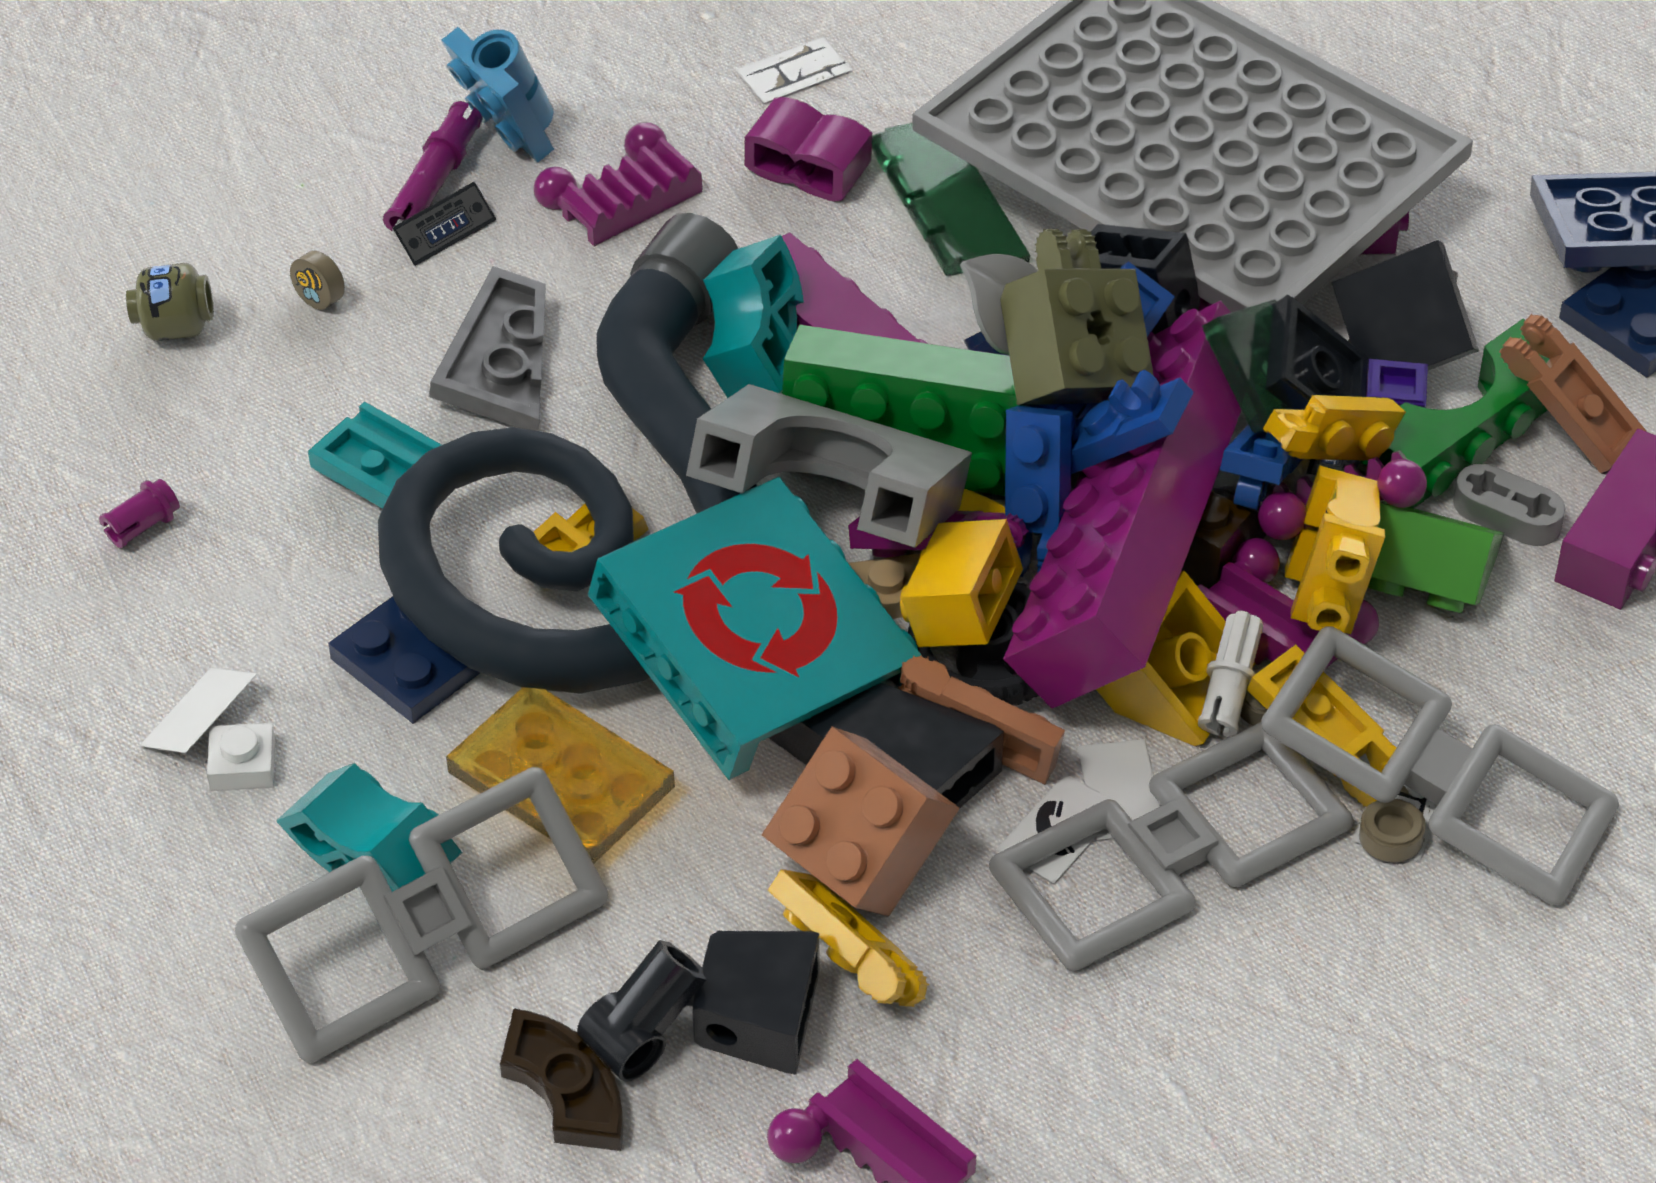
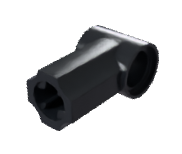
M659 940L618 992H611L601 997L584 1013L577 1027L578 1036L623 1082L633 1081L641 1077L655 1065L663 1054L666 1047V1039L663 1036L665 1031L707 980L703 975L704 969L690 955L678 949L671 942Z

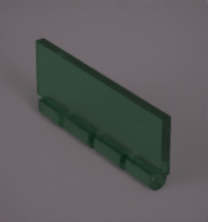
M912 123L885 128V132L872 136V152L883 171L887 173L888 180L903 205L907 208L910 217L925 242L928 243L929 249L945 275L962 274L963 271L960 267L962 262L990 254L1010 255L1029 263L1030 253L975 166L912 130Z

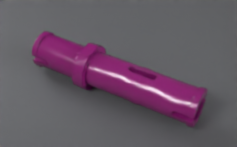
M463 101L454 102L438 130L432 131L422 147L424 153L392 205L383 215L384 225L389 230H393L392 227L396 225L399 219L404 221L429 207L450 172L459 167L467 154V144L483 121L482 114L475 107L466 119L463 117V114L470 104Z

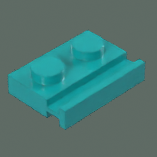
M364 401L359 406L360 413L353 419L346 417L308 450L311 468L383 509L397 479L426 452L442 444Z

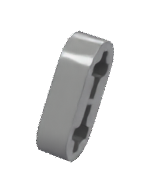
M1473 464L1465 467L1459 473L1453 498L1454 507L1467 520L1486 528L1505 532V536L1531 546H1544L1553 543L1559 537L1566 509L1564 501L1554 491L1488 464ZM1535 514H1540L1537 519L1533 518Z

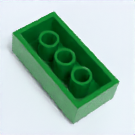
M799 324L784 358L783 395L972 452L964 488L975 492L1005 496L1006 410L1015 406L1028 407V405H1017L1010 356Z

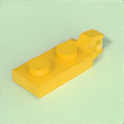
M1312 395L1304 410L1274 409L1263 430L1271 433L1282 444L1281 447L1286 452H1289L1290 456L1299 459L1369 460L1373 457L1380 458L1381 454L1389 448L1394 439V432L1406 412L1390 398Z

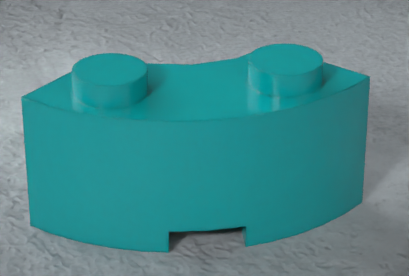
M781 234L733 250L703 280L712 300L715 318L712 344L703 360L727 398L748 384L780 393L783 388L784 358L797 331L796 305L804 303L794 260Z
M352 763L325 775L280 816L276 822L302 850L328 872L360 856L367 855L374 858L393 892L426 874L410 845L409 836L415 827L433 819L439 814L427 809L422 802H407L389 794L370 773L361 770L356 763ZM452 839L440 844L450 864L463 853Z

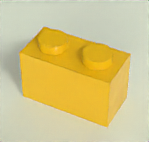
M1007 519L938 523L929 543L920 554L919 562L908 584L903 587L900 595L902 617L907 623H910L918 647L988 644L1023 570Z

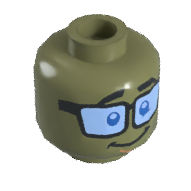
M189 263L144 268L137 276L136 289L126 291V306L131 324L140 323L145 335L153 341L195 337L204 329L205 321L213 320L214 317L213 295L208 276L199 275L197 270Z

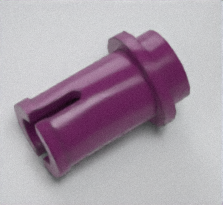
M158 479L153 483L146 480L141 483L140 492L108 513L100 515L99 522L104 527L108 524L110 525L103 529L105 534L115 546L123 548L129 541L159 521L163 523L172 521L174 518L173 512L180 508V504L174 491L164 480Z

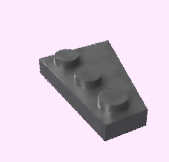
M492 266L430 382L429 397L517 428L538 431L541 405L540 389L542 381L546 284Z

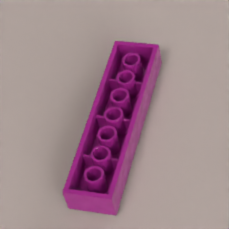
M1221 300L1199 312L1197 309L1188 310L1172 326L1157 334L1151 332L1148 335L1147 340L1153 375L1159 384L1163 385L1181 377L1194 393L1173 434L1081 470L1073 491L1064 501L1063 508L1065 512L1059 526L1047 542L1046 548L1048 552L1042 567L1030 583L1029 589L1031 593L1025 608L1012 626L1014 634L1003 659L1051 709L1146 666L1219 472L1224 450L1229 445L1264 352V348Z

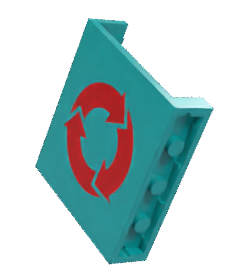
M780 477L774 478L598 558L588 591L590 599L728 780L750 770L759 742L889 678L897 687L898 685L901 686L903 684L900 683L903 662L913 658V655L915 657H920L921 655L912 636L907 631L900 629L882 606L877 592L870 585L864 584L846 561L841 547L825 535L810 516L804 501L800 497L794 496Z

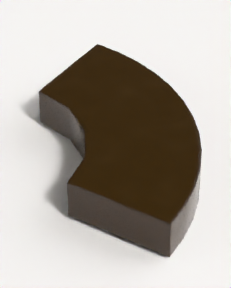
M513 1008L500 1061L501 1077L527 1085L545 1100L553 1117L554 1143L621 1151L623 1143L622 1105L620 1093L610 1068L607 1069L601 1059L573 1029L547 1016Z

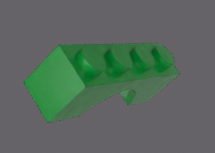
M1524 318L1484 346L1477 385L1483 395L1481 399L1464 407L1447 410L1423 408L1407 402L1400 406L1406 413L1394 432L1393 442L1381 454L1379 460L1385 466L1391 462L1392 453L1401 450L1408 460L1418 464L1424 471L1427 480L1425 494L1418 503L1410 507L1416 508L1432 495L1437 497L1443 494L1465 467L1486 462L1493 450L1511 437L1516 439L1522 436L1534 420L1548 411L1527 386L1529 382L1515 376L1508 368L1509 365L1504 363L1503 358L1500 357L1501 353L1499 351L1510 337L1522 338L1523 341H1527L1529 344V341L1525 340L1524 335L1521 334L1522 330H1520L1524 325ZM1540 355L1541 358L1547 363L1549 358ZM1361 460L1362 464L1368 466V460Z

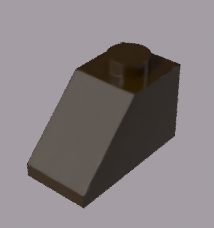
M1212 488L1181 570L1185 571L1197 586L1201 584L1208 589L1220 581L1223 566L1229 561L1232 562L1236 549L1243 541L1251 538L1264 539L1267 535L1259 524V508L1253 509L1233 504L1235 494L1228 490Z

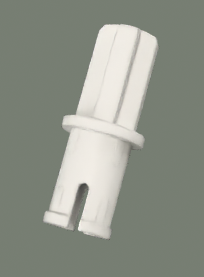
M1237 611L1235 614H1230L1227 617L1216 660L1211 661L1207 666V674L1211 679L1202 714L1198 719V726L1214 735H1219L1221 724L1225 726L1224 736L1229 737L1237 734L1238 722L1247 687L1252 677L1256 674L1252 668L1263 623L1259 617L1248 612Z

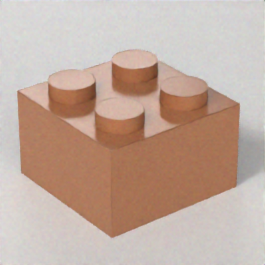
M831 727L763 831L762 836L853 907L890 916L960 808L868 739Z

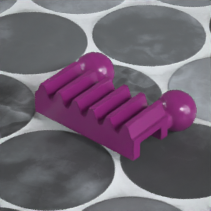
M642 122L631 127L624 139V148L627 155L622 157L618 170H614L607 164L603 167L600 179L597 180L591 173L585 175L582 188L580 189L577 186L576 179L568 170L562 167L546 168L535 179V198L540 205L547 209H561L563 217L568 222L577 218L587 228L588 241L593 246H596L701 193L702 173L667 141L664 131L656 124Z
M1401 450L1393 452L1391 462L1385 466L1378 457L1370 458L1368 460L1367 475L1364 476L1354 463L1344 467V472L1376 480L1380 501L1384 500L1393 507L1407 508L1413 506L1422 499L1426 491L1427 480L1424 471L1418 464L1408 460ZM1308 476L1297 479L1296 494H1293L1287 485L1281 482L1280 485H1274L1273 494L1266 497L1261 503L1258 512L1259 524L1262 530L1271 538L1289 540L1296 537L1306 525L1304 524L1306 504L1313 486Z
M1251 538L1243 541L1236 549L1232 562L1229 561L1223 566L1220 581L1209 589L1201 584L1197 587L1225 621L1230 614H1235L1237 611L1248 612L1262 620L1263 629L1254 660L1255 664L1259 665L1267 658L1273 662L1295 644L1305 653L1319 631L1311 629L1306 622L1291 619V608L1294 600L1267 584L1278 573L1280 566L1278 552L1268 541L1260 538ZM1363 599L1352 633L1347 635L1365 645L1375 637L1379 628V617L1375 608ZM1333 656L1325 669H1327L1331 664H1333L1338 658Z
M858 1059L848 1066V1078L830 1094L824 1097L817 1092L809 1099V1106L804 1110L791 1108L780 1112L773 1118L767 1131V1141L772 1153L781 1161L790 1164H799L811 1159L820 1148L822 1135L828 1132L832 1136L836 1149L842 1152L848 1148L852 1153L855 1164L860 1169L865 1164L871 1167L877 1183H883L886 1180L889 1183H964L976 1173V1154Z

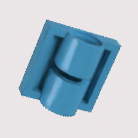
M459 27L445 36L441 41L452 59L446 66L459 85L466 91H470L465 100L470 104L471 110L475 107L482 114V122L486 123L492 119L497 124L495 126L497 133L511 150L516 152L522 147L537 163L552 152L554 148L544 130L553 119L554 109L516 36L507 30L496 29L485 32L475 40H472Z

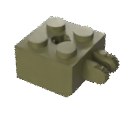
M1043 229V232H1039V237H1036L1037 242L1035 244L1038 271L1007 283L1002 292L1000 302L1017 405L1100 403L1106 400L1109 401L1108 397L1118 380L1123 379L1131 388L1140 371L1146 370L1153 375L1136 269H1101L1098 249L1095 247L1097 243L1094 240L1095 236H1092L1091 231H1087V229L1072 230L1071 233H1067L1068 236H1064L1063 231H1059V229Z

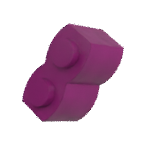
M776 97L744 137V166L764 179L783 184L793 183L808 194L828 201H842L871 162L873 132L856 120L840 115H823L805 102L787 97Z

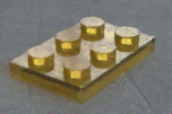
M522 687L446 756L448 773L479 793L500 784L528 768L539 767L543 769L593 864L675 787L674 770L545 689ZM530 798L506 809V811L551 839Z

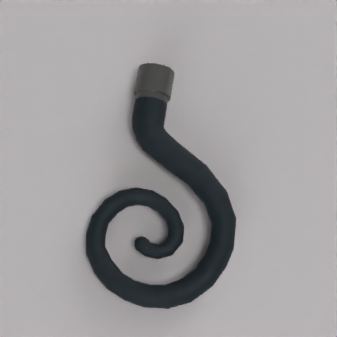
M682 213L674 215L665 222L635 260L630 272L631 276L611 300L596 333L597 359L604 385L627 416L679 476L697 514L741 493L686 476L697 418L711 410V408L689 381L674 358L673 353L691 329L706 320L713 311L712 300L703 280L733 250L739 248L734 239L719 224L705 216L694 213ZM515 427L477 431L426 452L397 479L378 519L379 563L397 606L429 641L470 669L522 688L582 694L650 679V676L610 624L581 630L537 629L488 612L467 599L444 576L432 547L430 521L436 509L455 489L485 477L512 472L543 475L568 486L586 503L595 522L593 538L587 546L572 552L552 551L539 543L533 531L522 524L507 527L500 536V554L514 572L543 588L577 592L589 587L597 559L633 543L634 533L632 506L616 476L586 448L548 432ZM756 484L753 485V486H752L751 488H749L748 490L757 487V485H756Z

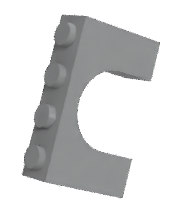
M748 384L697 418L686 476L739 493H744L764 477L781 472H803L839 479L865 490L857 530L916 547L935 531L938 523H944L960 509L972 452Z

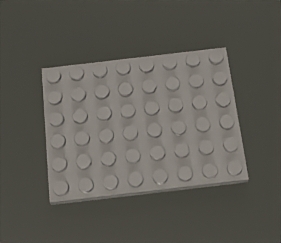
M1058 0L912 115V130L1081 229L1092 231L1097 224L1186 233L1189 240L1199 297L1211 304L1221 300L1238 320L1266 336L1271 332L1272 309L1275 302L1286 295H1290L1302 305L1305 304L1471 157L1473 145L1472 139L1213 0Z

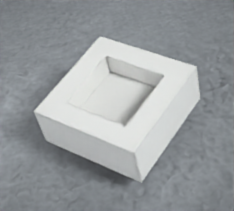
M273 723L209 727L207 779L210 791L274 787L275 733Z

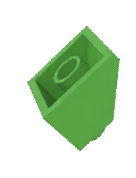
M1381 501V520L1378 528L1385 529V539L1368 588L1403 597L1405 587L1428 592L1427 604L1459 613L1463 612L1465 603L1472 605L1480 604L1505 532L1412 507L1397 508L1385 501Z

